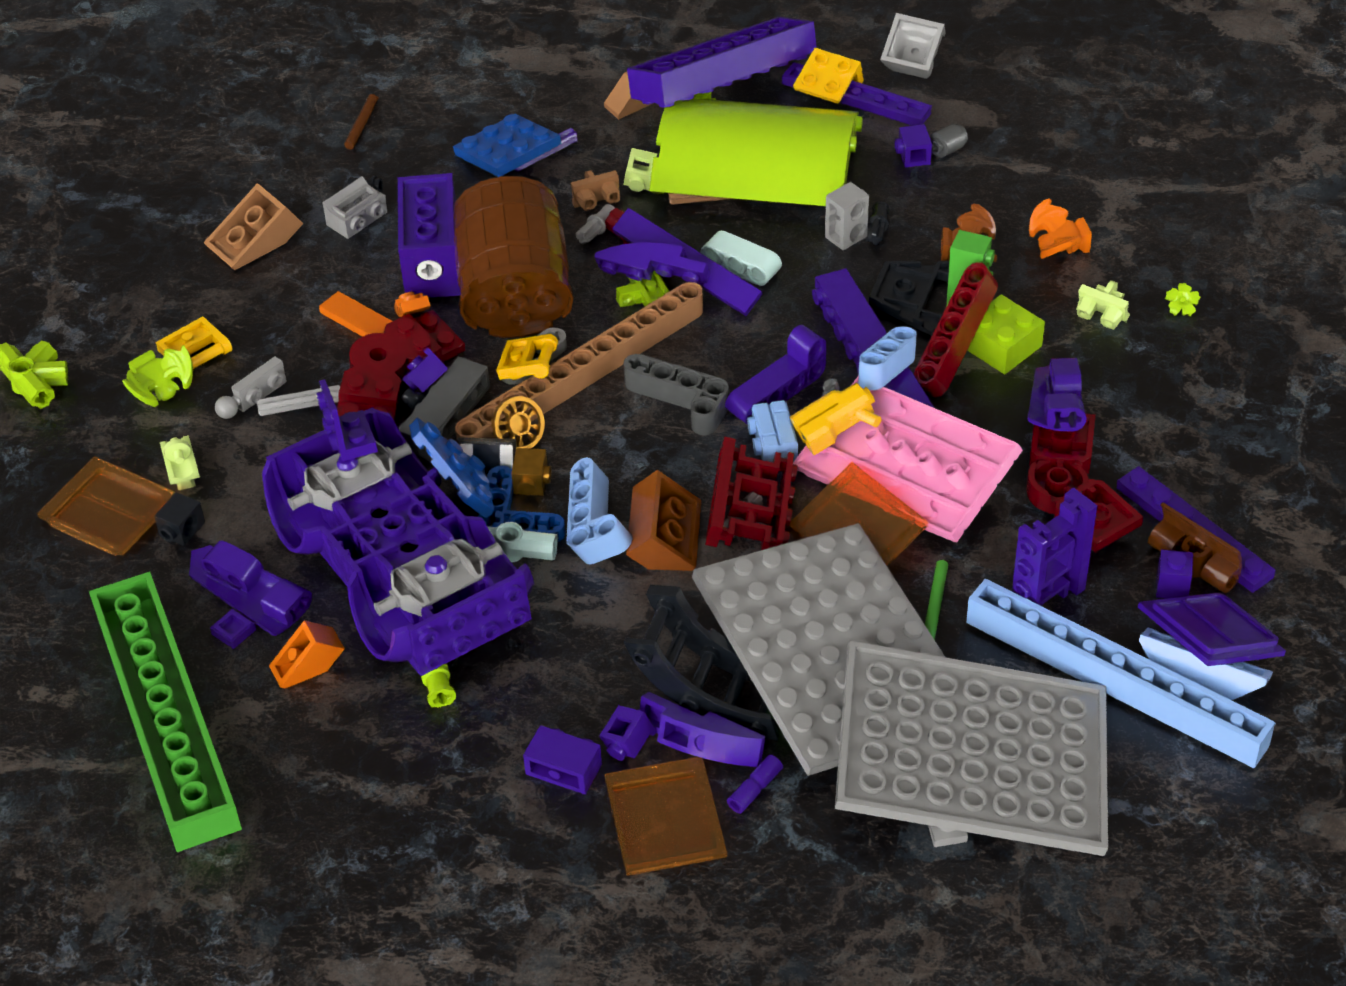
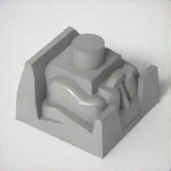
M896 13L880 60L892 71L927 79L931 75L934 66L933 60L937 54L942 37H945V25Z

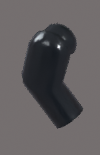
M431 386L421 393H415L412 389H407L402 395L401 401L407 404L409 409L414 410L415 406L421 403L427 396Z

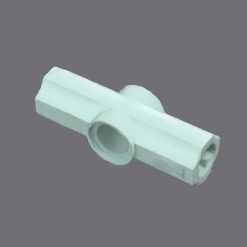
M505 522L498 527L487 526L511 562L519 561L523 557L555 560L558 544L557 534L525 531L519 524L514 522Z

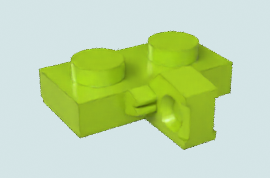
M654 271L651 281L646 279L636 281L628 278L631 283L616 288V301L620 307L633 306L635 303H643L645 307L670 291L661 276Z

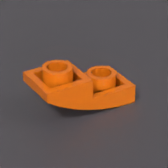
M407 292L398 296L399 299L395 300L394 310L399 317H402L408 313L414 314L428 310L431 305L427 295L423 296L422 293Z

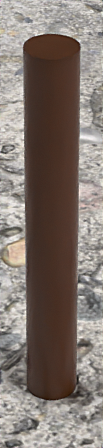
M375 94L368 96L344 143L345 148L352 150L355 147L378 101V97Z

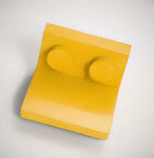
M814 48L793 84L794 90L838 104L852 80L863 83L861 62Z

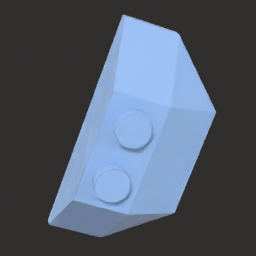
M1149 627L1139 638V642L1149 660L1230 700L1265 686L1273 671L1246 662L1206 666L1172 636Z

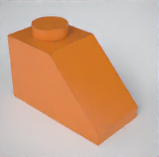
M304 620L269 667L280 688L286 689L327 672L345 648L333 627Z

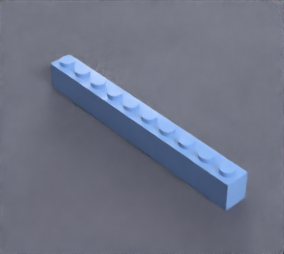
M986 578L969 597L966 623L1082 682L1106 686V694L1252 768L1256 767L1270 746L1275 726L1274 721Z

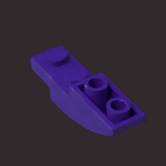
M638 242L622 244L598 251L594 256L598 267L603 272L608 274H616V272L626 274L628 278L636 281H641L642 279L651 281L654 271L664 277L674 275L682 277L686 282L707 283L710 275L707 263L688 259L683 246L668 243Z
M651 692L641 696L640 711L645 712L657 730V742L684 753L717 762L758 767L761 763L765 736L711 711L701 716Z

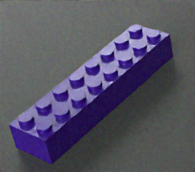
M776 17L627 68L631 99L640 100L642 104L656 103L659 104V107H671L675 101L690 100L694 98L695 94L713 92V88L717 86H730L734 80H746L752 77L751 74L766 73L770 71L771 67L786 66L791 60L806 59L807 55L816 48L814 21Z

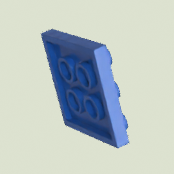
M510 114L505 116L502 121L483 128V131L473 136L465 137L462 139V142L454 145L453 149L456 156L500 177L561 145L562 142L559 134L517 114Z

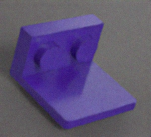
M325 379L320 380L321 392H317L316 396L320 410L323 411L322 423L325 433L328 435L332 451L338 450L342 461L378 452L376 441L363 410L348 412L339 416Z

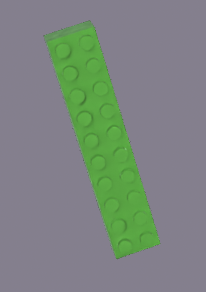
M147 572L89 591L176 852L242 830L232 795L151 573Z

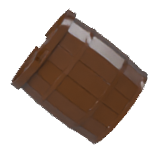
M500 176L480 181L465 190L455 202L454 208L455 262L458 276L457 281L461 291L459 308L464 321L475 330L479 326L480 328L488 329L489 335L499 338L526 337L552 328L555 319L561 315L562 318H565L571 312L574 299L573 290L568 282L569 265L564 228L558 211V202L553 191L539 181L521 176Z

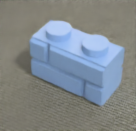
M782 400L771 402L770 404H754L752 407V417L747 418L749 434H755L756 437L753 438L755 456L760 455L762 460L772 462L775 452L781 453L782 458H786L788 452L794 453V462L798 456V442L790 420L787 402Z

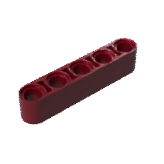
M973 263L964 271L914 371L916 380L930 397L942 396L948 390L997 291L998 282L983 263Z

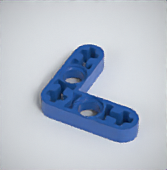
M507 466L492 468L487 474L489 490L493 496L492 500L502 499L504 503L494 506L495 511L487 519L481 514H478V517H481L489 527H498L505 522L526 523L529 527L524 529L525 531L557 534L558 542H560L565 536L564 519L554 513L510 511L514 494L512 469ZM500 479H503L502 488H499L497 485ZM491 517H495L496 520L493 526H490Z

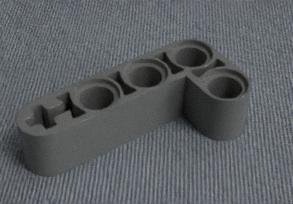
M632 354L625 358L623 363L625 387L628 390L691 409V427L698 435H710L717 430L728 412L725 408V402L729 396V385L726 380L642 354Z

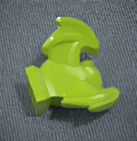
M184 345L181 347V351L173 349L164 350L163 358H156L155 353L149 350L128 362L130 370L127 372V380H122L124 386L136 398L145 404L157 407L159 405L158 400L167 401L176 394V390L180 389L173 381L175 377L180 378L185 390L191 386L193 378L192 360Z

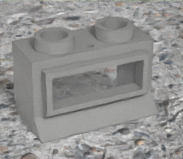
M363 176L322 202L326 225L347 239L387 213L385 195L368 185Z

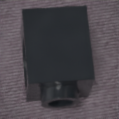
M177 492L173 494L154 516L160 537L168 542L173 541L182 546H185L205 523L201 503Z

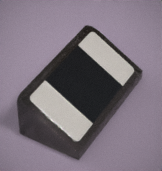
M457 437V443L462 447L463 452L470 457L472 455L478 457L484 463L485 474H488L496 466L513 468L517 448L516 439Z

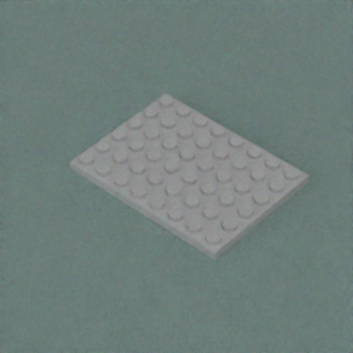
M859 523L693 570L692 579L807 776L838 766L846 658L850 640L945 657Z
M850 640L846 658L835 809L1105 856L1108 850L1106 686Z

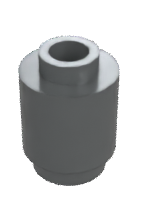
M950 124L930 135L932 143L931 152L943 158L963 148L968 141L966 129L960 124Z

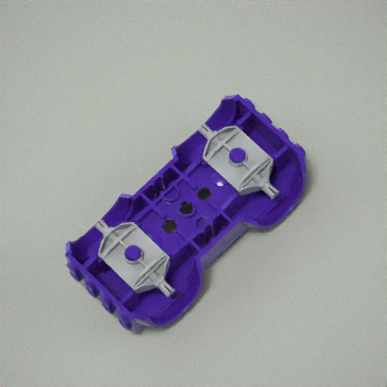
M372 407L363 412L376 441L378 452L342 461L338 450L332 451L325 430L320 431L266 457L267 461L262 471L264 494L271 522L284 546L289 551L298 554L320 553L346 584L351 613L356 628L369 652L377 659L383 661H409L418 674L423 676L531 620L528 595L534 585V579L526 563L519 567V569H516L502 551L501 546L496 542L481 517L464 516L439 488L442 481L438 470L433 467L428 471L400 433L392 416L387 412ZM376 509L389 511L382 518L371 516L372 512ZM391 526L398 527L396 529H388ZM406 543L418 545L417 549L412 552L400 550L402 545Z

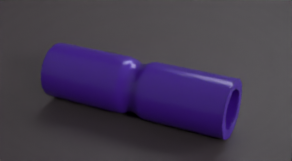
M768 755L750 774L749 778L727 799L728 806L736 813H743L760 794L761 790L766 788L783 769L781 761L773 755Z

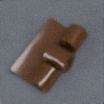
M1162 502L1160 505L1163 510V520L1152 530L1148 538V544L1160 552L1161 549L1193 552L1192 578L1200 577L1224 594L1231 591L1241 574L1242 557L1240 551Z

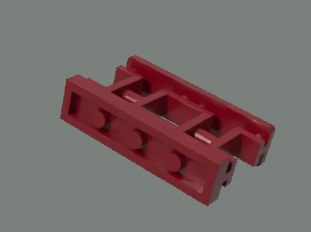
M724 436L718 456L705 545L717 547L719 540L725 541L724 545L730 546L734 535L762 541L761 550L788 543L790 532L785 531V526L789 527L792 517V509L788 508V504H792L795 487L790 486L791 482L794 483L798 465L793 464L794 453L788 452L787 457L782 458L781 453L775 452L772 462L745 456L746 445L741 444L740 448H736V439ZM734 460L736 461L735 471L741 473H736L734 482H730L732 463ZM778 471H782L780 490L777 492L778 481L773 480H776ZM740 491L755 492L756 494L767 496L766 506L739 501ZM726 505H730L729 516L740 517L744 520L730 517L728 526L723 527ZM773 514L776 515L774 538L771 537L772 526L756 522L770 524Z

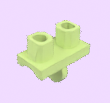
M1110 281L1106 287L1098 284L1096 289L1082 284L1078 290L1077 315L1088 320L1092 318L1095 311L1103 313L1100 318L1101 324L1114 330L1121 320L1127 322L1130 316L1128 312L1129 301L1123 300L1124 294L1117 291L1118 283L1115 281Z
M189 435L183 436L181 439L174 437L169 442H160L170 485L177 484L178 490L196 486L194 479L200 478Z

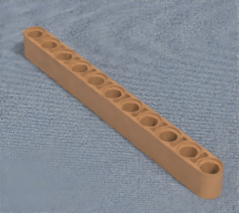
M686 282L552 363L548 376L541 379L533 375L464 417L455 426L457 443L459 445L497 444L498 440H495V436L492 433L491 419H493L496 406L500 402L514 396L527 397L536 402L543 414L622 366L625 358L628 356L643 353L699 318L703 313L702 287L695 282ZM515 401L516 409L519 412L522 401ZM507 405L506 408L508 409V411H509L510 414H511L512 411L510 410L509 406ZM529 405L524 413L527 414L532 407ZM501 412L499 420L505 421L506 416ZM537 414L530 417L531 422L538 418ZM500 425L499 429H506V425ZM506 432L502 437L505 439L509 436V433Z

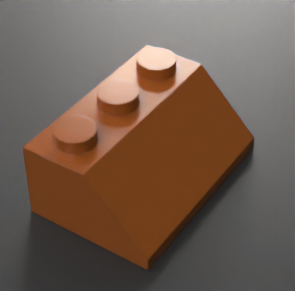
M656 470L633 486L628 529L633 539L631 545L626 550V555L648 570H694L697 563L701 499L659 470Z

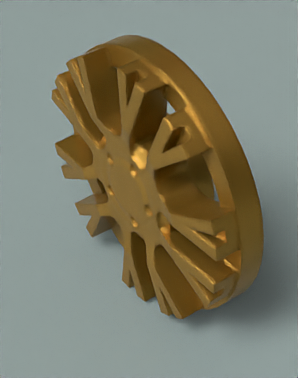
M514 396L500 402L496 406L493 419H491L492 433L495 436V440H498L501 445H512L513 451H516V448H533L540 441L544 433L545 419L543 412L536 402L527 397ZM515 401H522L519 412L516 409ZM507 405L509 406L510 410L512 411L511 414H510V412L508 411V409L506 408ZM530 405L532 408L527 414L524 413ZM501 412L506 416L505 421L499 420ZM537 414L538 424H531L530 417ZM506 425V429L500 430L499 426ZM530 428L536 430L537 434L534 435L529 432ZM506 432L509 433L507 442L502 437ZM526 434L531 442L524 446L522 437ZM515 436H517L516 446H514Z

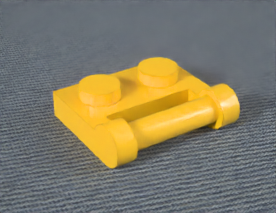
M203 316L156 342L157 350L163 356L166 349L181 351V347L184 345L189 355H192L209 344L215 343L191 357L193 369L221 353L225 355L232 351L230 341Z
M552 334L507 340L496 370L499 380L508 378L517 380L528 375H534L541 379L548 376L550 370L549 361L552 353L556 351L558 346L557 337ZM541 350L539 358L533 360L535 351Z

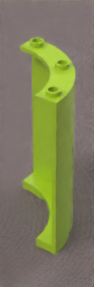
M693 98L675 101L673 106L665 107L656 139V145L660 146L659 157H653L649 191L653 194L672 193L826 207V195L846 184L851 152H856L857 132L862 131L863 116H858V111Z

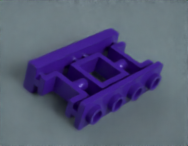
M1072 488L1065 493L1064 502L1060 504L1058 516L1045 525L1036 520L1033 523V528L1026 524L1019 527L1012 592L1043 606L1045 602L1056 594L1064 599L1068 596V590L1076 596L1085 590L1097 505L1075 488Z

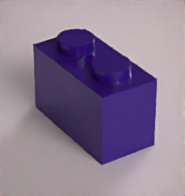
M542 725L539 726L523 754L526 775L585 795L602 766L601 747L599 744L594 743L590 739H581L566 734L560 729H551Z

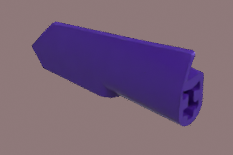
M1050 358L1049 366L1035 369L1027 419L1030 423L1057 431L1073 432L1083 428L1087 419L1081 397L1082 381L1077 358Z
M219 540L214 547L209 545L191 551L189 576L272 636H277L291 627L308 610L311 604L312 593L309 590L264 570L262 564L253 555L228 542Z

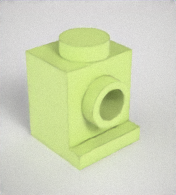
M631 148L623 185L629 186L635 192H640L643 189L649 191L653 157H657V153ZM634 160L649 163V167L635 164Z

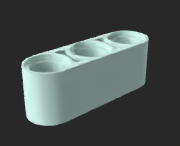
M722 230L718 231L700 251V253L738 277L759 286H764L782 267L781 259L775 252Z

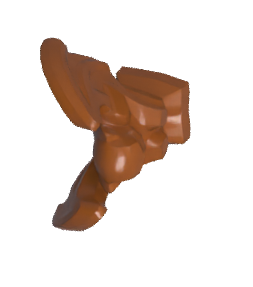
M973 203L971 204L972 211L964 213L957 218L959 228L951 231L949 228L943 227L941 261L950 260V248L959 230L980 235L985 234L995 239L996 225L989 211L981 205ZM995 254V256H994L993 262H996V261H997V255H996V254Z

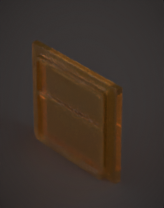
M94 456L37 515L38 518L47 521L51 527L109 554L123 556L156 522L155 514L173 496L175 491Z
M851 462L790 521L789 527L801 537L807 538L859 523L886 566H888L928 527L929 522Z
M694 757L604 774L627 876L727 857V850L703 758Z

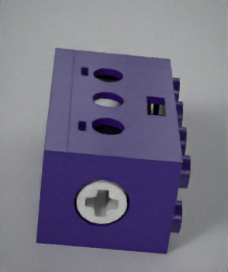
M452 173L398 177V252L405 293H422L423 296L427 295L428 298L458 296L461 294L457 281L458 276L455 262L454 208L456 199Z

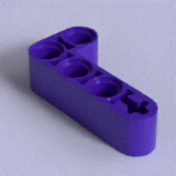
M805 325L795 327L788 337L787 354L733 390L726 399L725 408L747 424V418L752 417V407L754 404H770L771 402L782 400L786 402L823 374L826 367V340Z

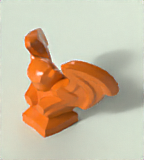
M1049 198L1037 205L1030 218L1029 234L1031 237H1034L1041 230L1048 232L1038 238L1041 259L1065 250L1068 254L1078 249L1083 253L1090 252L1092 233L1084 217L1078 218L1075 223L1067 220L1068 211L1062 207L1051 205L1052 201Z

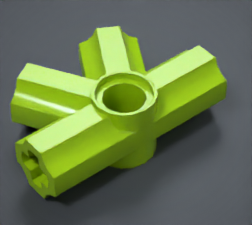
M41 340L25 356L14 345H9L7 342L0 344V370L11 381L13 391L23 395L32 407L36 406L42 409L49 406L51 400L55 398L54 390L51 386H68L67 362L55 361L58 358L57 350L50 343Z

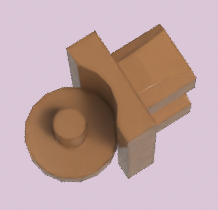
M592 170L585 171V179L571 182L572 204L575 208L581 206L583 210L587 211L594 209L597 206V202L601 200H606L610 204L620 201L619 178L616 170L594 176Z

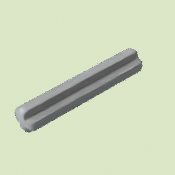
M340 385L328 386L334 403L339 402ZM321 388L258 399V413L260 416L319 406L316 393L321 392Z

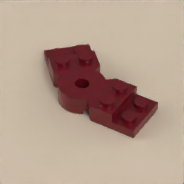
M433 309L416 318H413L408 313L386 324L384 333H372L362 336L350 348V369L344 371L340 385L339 402L337 405L338 415L342 416L348 412L365 411L373 407L374 409L389 413L395 422L402 395L401 378L405 375L406 370L407 372L409 371L406 366L418 355L423 358L426 354L422 350L426 347L443 363L464 352L465 343Z
M1086 414L1087 420L1083 428L1073 432L1051 430L1034 425L1026 493L1028 499L1036 508L1054 514L1055 518L1059 515L1060 504L1064 502L1065 493L1072 488H1075L1097 505L1091 547L1094 552L1099 551L1142 525L1143 516L1104 481L1088 478L1096 414Z

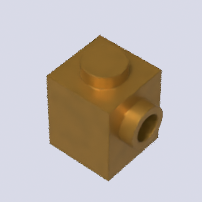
M516 448L511 473L514 494L544 495L545 484H550L551 466L547 465L546 449Z

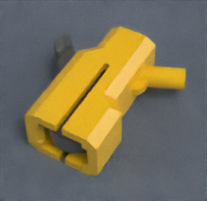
M830 378L824 382V392L821 398L790 416L795 431L813 455L834 444L838 434L859 421H863L873 427L880 425L881 417L874 414L871 405L875 402V399L867 387L862 389L858 383H855L840 391L837 379Z

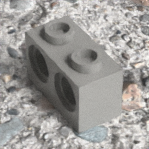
M852 182L826 195L825 238L843 251L868 235L869 195Z

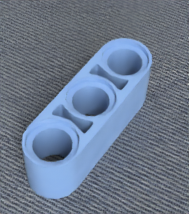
M904 326L895 327L860 355L858 384L861 388L867 387L869 390L881 389L914 362L917 335L914 329Z

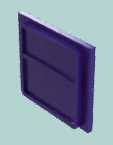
M1222 593L1143 601L1138 604V608L1206 666L1285 655L1286 650L1278 645L1279 638Z

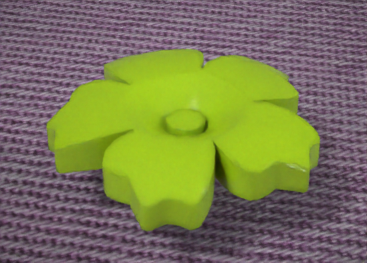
M1179 283L1178 290L1172 288L1170 291H1167L1165 299L1170 301L1168 304L1169 313L1176 316L1181 311L1182 315L1191 316L1196 312L1194 305H1197L1201 298L1199 292H1191L1192 287L1186 283Z

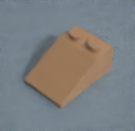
M257 183L205 240L204 244L232 269L236 270L286 244L304 223Z

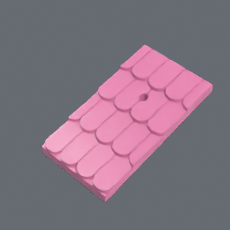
M858 377L855 379L852 385L858 383ZM883 387L878 390H869L875 399V402L871 404L874 414L881 417V423L878 427H873L863 421H859L838 434L836 442L828 448L813 455L805 446L794 460L793 464L798 465L797 471L804 473L807 477L835 487L842 493L882 508L884 512L914 523L921 529L957 543L964 530L968 528L981 510V506L983 507L996 489L997 484L1001 482L1013 465V461H1016L1023 450L1014 441Z

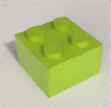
M1001 294L991 301L967 351L1005 375L1042 347L1045 321Z

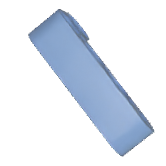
M586 457L578 460L570 472L567 544L586 564L590 565L626 551L631 545L633 538L630 532L614 515L608 514L609 479L591 458Z

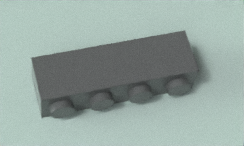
M458 356L452 365L447 367L448 370L444 372L439 381L431 386L429 393L422 402L415 406L410 417L401 423L399 431L417 457L430 462L433 460L426 452V447L419 449L414 443L409 425L418 417L424 423L430 422L435 425L441 435L449 440L456 432L455 426L457 422L468 416L489 390L488 366Z

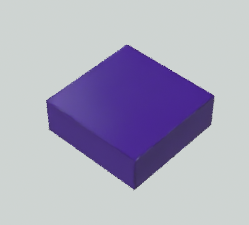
M231 609L212 625L210 630L214 637L235 649L256 631V628L252 621Z

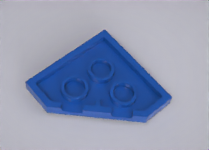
M417 417L409 425L414 443L419 449L426 447V452L433 459L431 463L445 480L452 478L451 481L458 490L457 495L462 501L487 519L495 509L492 501L493 496L488 486L489 480L484 470V463L474 455L470 457L463 452L462 447L455 440L444 438L435 425L430 422L424 423Z

